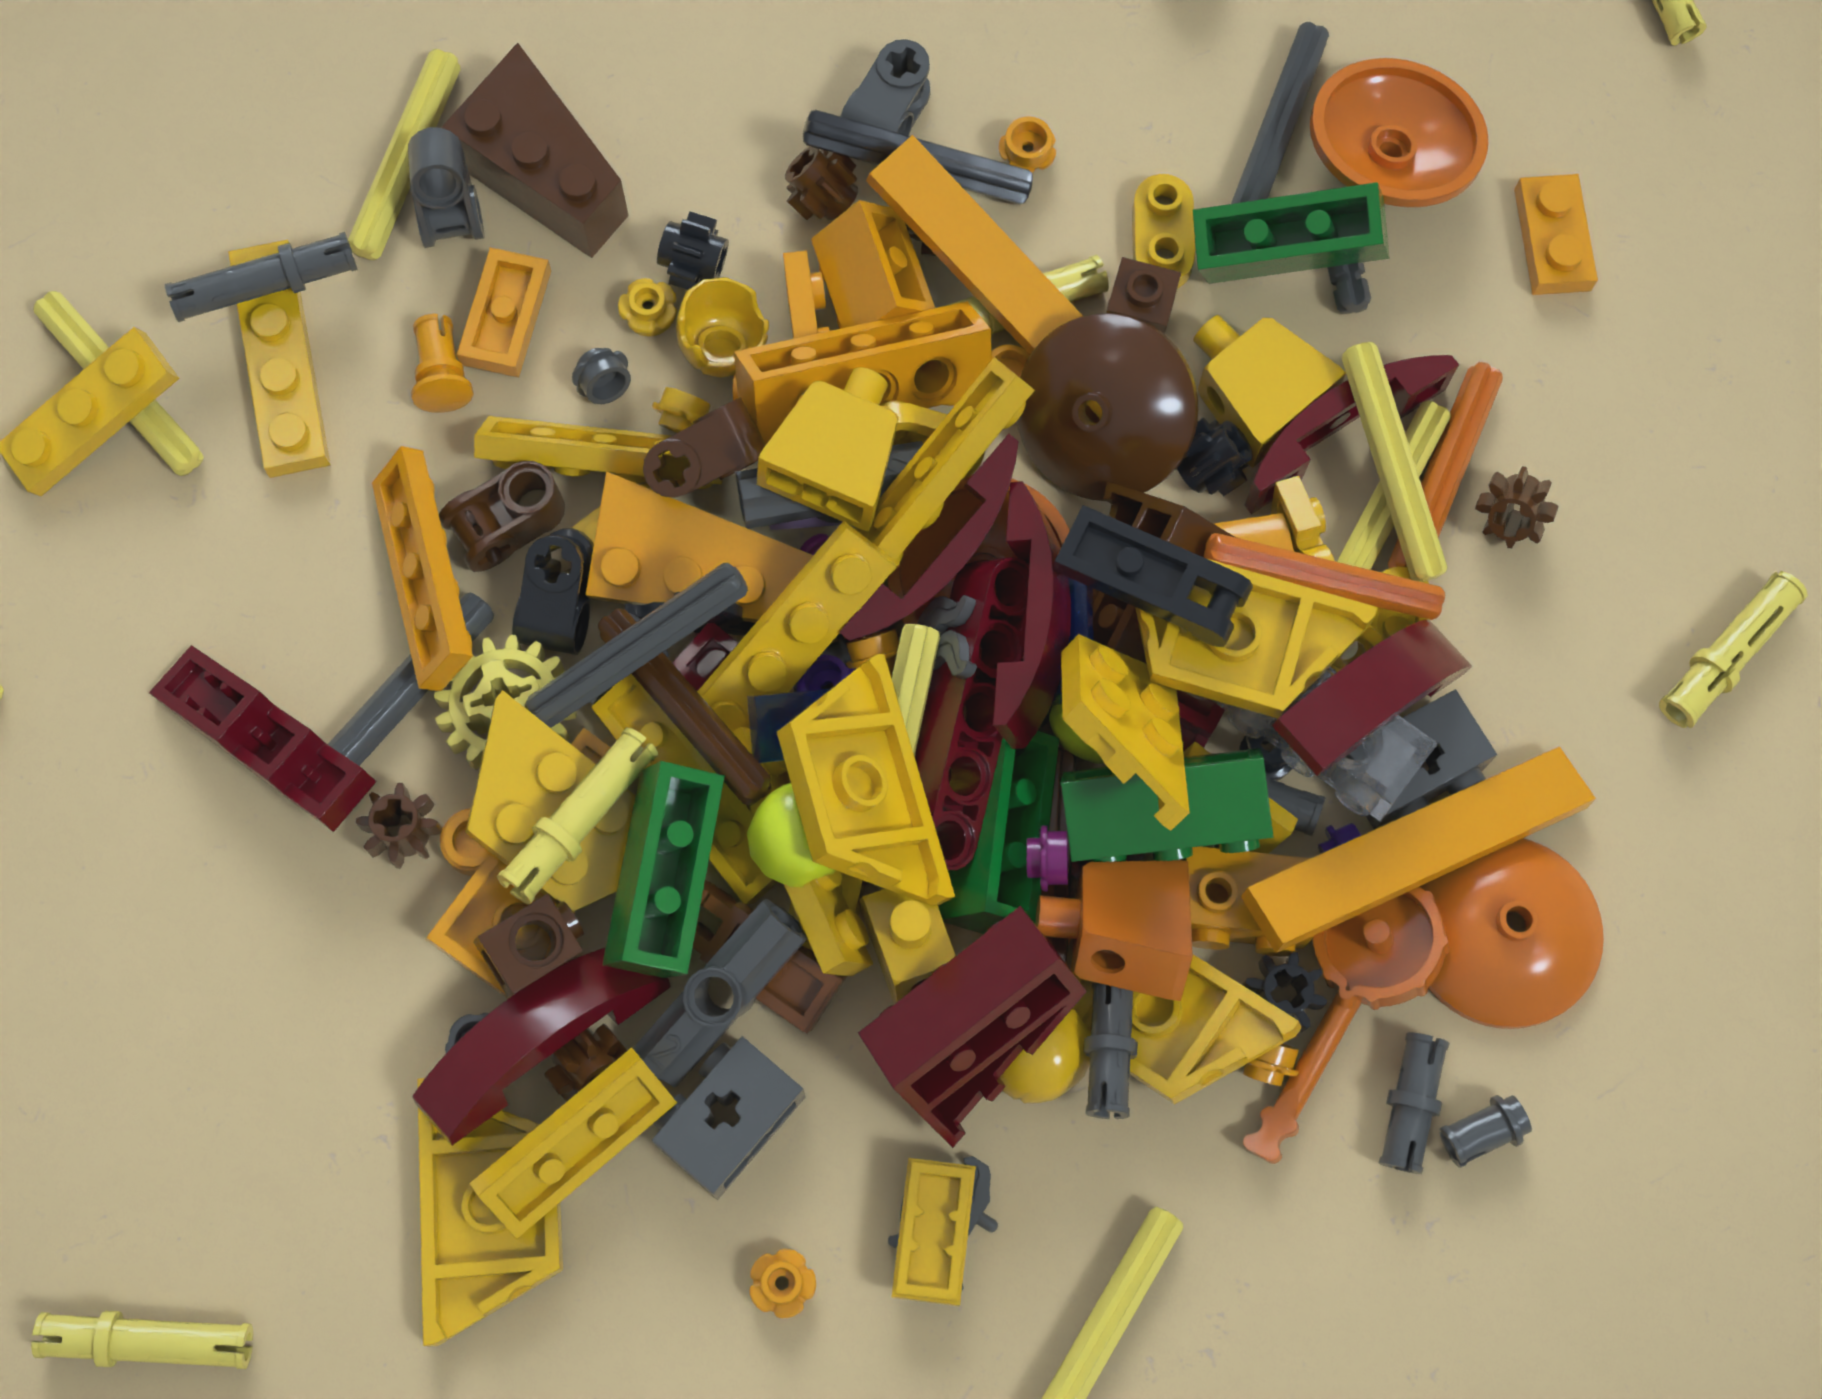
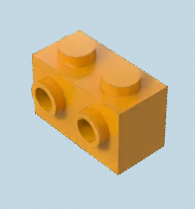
M858 200L811 238L819 262V271L822 272L823 280L826 282L837 314L839 329L935 308L906 224L891 207Z
M1192 847L1193 855L1180 859L1188 861L1193 947L1222 950L1228 949L1230 942L1256 944L1255 952L1262 955L1286 957L1293 951L1295 952V948L1304 949L1314 937L1312 936L1275 953L1241 898V895L1248 886L1310 858L1248 851L1223 853L1220 852L1219 848Z

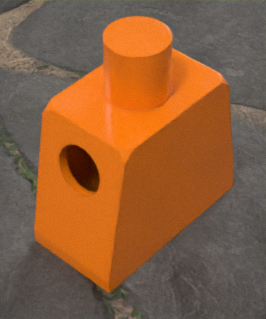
M1188 861L1088 862L1081 867L1075 899L1039 895L1035 924L1047 937L1073 939V972L1080 979L1164 999L1181 1001L1193 957Z

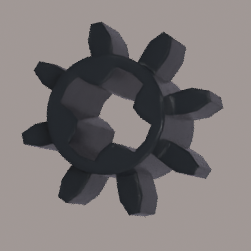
M689 211L687 220L683 219L681 224L673 221L668 222L662 234L657 253V265L668 268L667 274L670 275L668 284L689 290L703 279L720 277L728 252L729 240L717 236L718 230L715 229L716 219Z
M1203 417L1197 422L1192 444L1177 470L1185 483L1195 492L1202 493L1208 490L1209 494L1212 495L1219 491L1224 497L1247 481L1242 470L1248 467L1247 462L1253 457L1252 449L1245 435L1232 422L1225 421L1219 424L1217 420H1214L1209 424Z
M1293 951L1284 964L1279 966L1275 965L1272 958L1265 955L1258 962L1259 970L1265 978L1263 980L1247 978L1242 985L1297 1019L1301 1025V1033L1306 1031L1311 1025L1304 1009L1319 1010L1327 1004V999L1321 995L1314 994V982L1321 976L1322 971L1316 969L1308 973L1305 969L1298 966V952ZM1292 985L1295 988L1297 995L1291 1002L1283 1000L1276 1003L1270 994L1277 986L1284 988Z

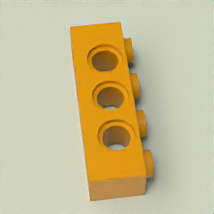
M966 301L734 351L738 398H742L765 444L768 443L803 396L801 394L813 382L823 381L844 390L853 369L857 367L873 370L887 381L888 387L879 405L889 401H903L924 408L940 405L955 406L991 362V328L969 302Z

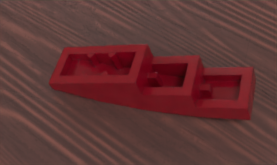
M192 645L149 692L156 700L332 832L339 827L377 782L362 767L326 744L310 728L274 705L259 690Z

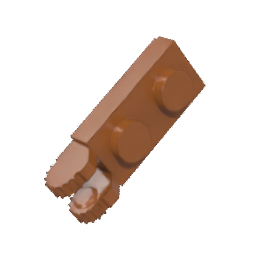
M705 880L701 906L723 920L715 934L708 927L697 921L693 949L702 954L699 959L707 964L754 910L742 901L736 903L731 895L719 889L710 881ZM801 946L756 999L796 1028L808 1034L813 1030L848 976L823 974L814 952Z

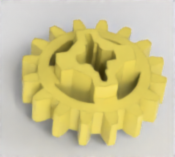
M509 635L504 649H496L489 637L483 638V654L477 657L473 655L467 664L449 682L451 690L435 692L434 699L439 707L449 710L435 718L436 723L442 732H453L446 742L454 754L468 749L466 760L470 767L476 770L480 767L486 745V740L477 736L472 731L476 730L479 735L489 731L493 703L500 692L503 690L529 711L526 705L528 697L561 675L565 670L557 656L543 662L545 651L542 644L537 641L533 642L524 652L521 650V645L516 635ZM508 668L524 670L533 675L521 678L510 672ZM481 679L474 693L469 694L473 686ZM577 711L566 717L564 720L575 719L577 716ZM560 722L551 728L566 741L570 738L566 728Z

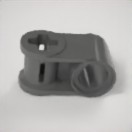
M908 39L895 40L886 44L859 88L849 97L840 116L909 136L913 125L924 107L928 104L931 95L930 82L927 78L930 71L929 55L924 47Z
M429 127L418 131L411 137L408 144L410 191L424 248L434 247L436 240L464 235H472L475 240L484 239L485 232L480 203L475 185L471 183L459 138L451 131L440 127Z

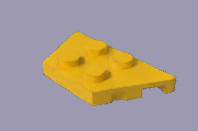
M1217 561L1213 562L1240 573L1253 584V589L1246 604L1243 607H1236L1231 617L1234 629L1224 647L1206 644L1194 637L1190 631L1136 608L1150 682L1277 719L1288 711L1371 625L1377 610L1376 606ZM1194 586L1189 600L1207 607L1212 595L1209 591Z
M1078 634L1061 651L1062 719L1085 744L1098 753L1104 764L1123 784L1137 774L1158 796L1159 811L1154 817L1171 831L1190 813L1177 689L1150 682L1147 664Z
M876 654L778 730V739L812 861L928 905H941L955 897L886 658L884 654Z
M502 690L493 703L488 736L482 754L477 777L478 782L465 833L508 866L535 835L532 827L541 817L550 818L596 764ZM626 789L580 843L582 852L573 862L564 861L539 890L544 895L548 894L555 904L565 901L570 909L575 912L617 892L636 795Z
M1193 954L1181 1001L1164 999L1133 991L1131 1038L1138 1042L1137 1057L1130 1059V1075L1175 1105L1294 1038L1300 1031L1301 1025L1297 1019ZM1072 957V963H1071V969H1070L1072 972H1073V957ZM1073 972L1087 992L1072 1009L1079 1015L1090 1031L1091 1036L1092 981L1080 979Z
M425 1078L417 1079V1089ZM418 1108L423 1346L441 1345L563 1271L561 1202L516 1239L480 1200L469 1184L540 1124L502 1109L451 1146Z

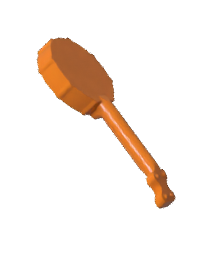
M1417 887L1314 935L1312 938L1313 946L1323 971V977L1327 986L1335 988L1337 993L1294 1068L1299 1071L1298 1075L1289 1077L1273 1107H1266L1261 1111V1129L1244 1137L1243 1145L1249 1152L1271 1164H1276L1282 1159L1280 1151L1281 1142L1285 1138L1298 1134L1299 1125L1296 1120L1361 1004L1368 1005L1372 1010H1378L1380 1007L1401 1004L1417 996L1422 997L1427 994L1428 987L1438 976L1445 956L1450 952L1448 938L1446 937L1442 918L1435 904L1432 892Z

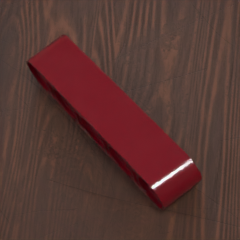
M1009 557L974 561L965 564L956 575L950 599L957 602L960 601L963 595L976 600L975 608L965 624L955 628L948 627L946 631L953 630L966 637L970 647L969 661L976 664L977 669L971 677L966 679L953 676L947 662L939 669L933 671L914 756L947 870H958L965 867L973 859L978 846L1003 739L993 726L997 663L1022 661L1024 653L1030 565L1020 558ZM979 643L982 649L981 657L979 653ZM964 706H966L967 710L966 720L964 718ZM950 768H951V772H952L951 783H949V780H948V774H949V769H950Z

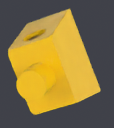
M1216 315L1208 320L1193 338V341L1212 359L1203 369L1198 386L1199 395L1219 424L1230 421L1245 435L1252 449L1253 457L1247 462L1252 468L1265 458L1270 447L1297 415L1316 399L1341 384L1346 375V372L1339 365L1270 317L1262 318L1240 336L1220 315Z
M857 367L853 369L844 390L823 381L813 382L761 451L758 457L756 485L869 532L874 520L899 417L894 411L879 405L888 387L887 381L873 370Z
M882 889L865 895L859 900L864 922L894 1004L918 986L913 985L930 977L938 967L956 956L938 905L931 906L888 889Z

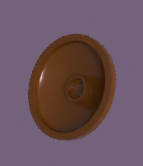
M1113 313L1093 314L1071 320L1053 330L1037 345L1022 370L1020 378L1035 390L1026 400L1025 409L1017 420L1022 442L1038 469L1050 481L1071 494L1090 500L1105 501L1103 497L1107 481L1143 493L1161 484L1178 468L1192 444L1199 411L1198 394L1193 374L1186 359L1176 345L1164 333L1145 321ZM1090 400L1097 402L1102 409V417L1098 423L1091 422L1086 416L1085 407Z

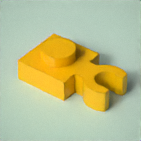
M1299 476L1275 482L1271 515L1283 513L1290 532L1294 552L1335 561L1327 545L1323 544L1320 534L1326 531V520L1319 500L1316 497H1308Z

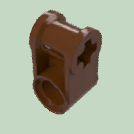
M740 397L698 418L691 423L690 427L652 447L644 459V477L646 483L654 492L664 497H679L689 494L718 478L722 480L757 462L766 444ZM668 451L675 458L686 456L689 459L691 466L683 471V477L686 482L679 486L674 478L663 480L660 476L659 470L666 466L664 454Z
M521 461L511 465L507 470L477 488L453 498L441 509L439 518L443 528L453 530L466 551L465 563L468 568L473 572H482L499 565L516 550L544 533L552 531L560 524L564 516L565 502L551 472L544 465L535 461ZM532 490L546 491L543 499L537 504L530 507L519 505L522 496ZM475 525L480 526L483 531L481 536L477 535L474 530Z

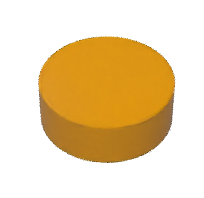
M468 808L455 813L447 820L441 831L440 848L445 859L456 871L464 875L473 876L490 852L465 833L471 809Z

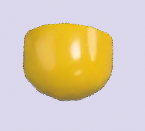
M721 277L703 279L685 292L677 315L676 335L679 348L694 369H700L703 374L719 378L733 376L736 373L734 351L766 345L768 340L769 320L763 317L757 304L756 292L751 287L730 278Z
M1071 1009L1033 1055L1026 1053L1023 1049L1000 1076V1079L1006 1086L1002 1090L1013 1099H1020L1023 1103H1042L1059 1098L1083 1079L1090 1065V1057L1086 1056L1083 1052L1084 1038L1090 1036V1031L1074 1009Z

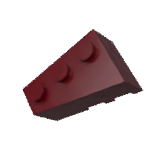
M1019 906L1003 920L993 924L985 934L957 956L938 967L930 977L898 1002L883 1010L875 1020L860 1030L858 1034L892 1088L954 1148L966 1134L960 1124L983 1096L991 1102L996 1099L1006 1087L1000 1079L1004 1071L1023 1049L1026 1053L1033 1055L1087 991L1023 908Z

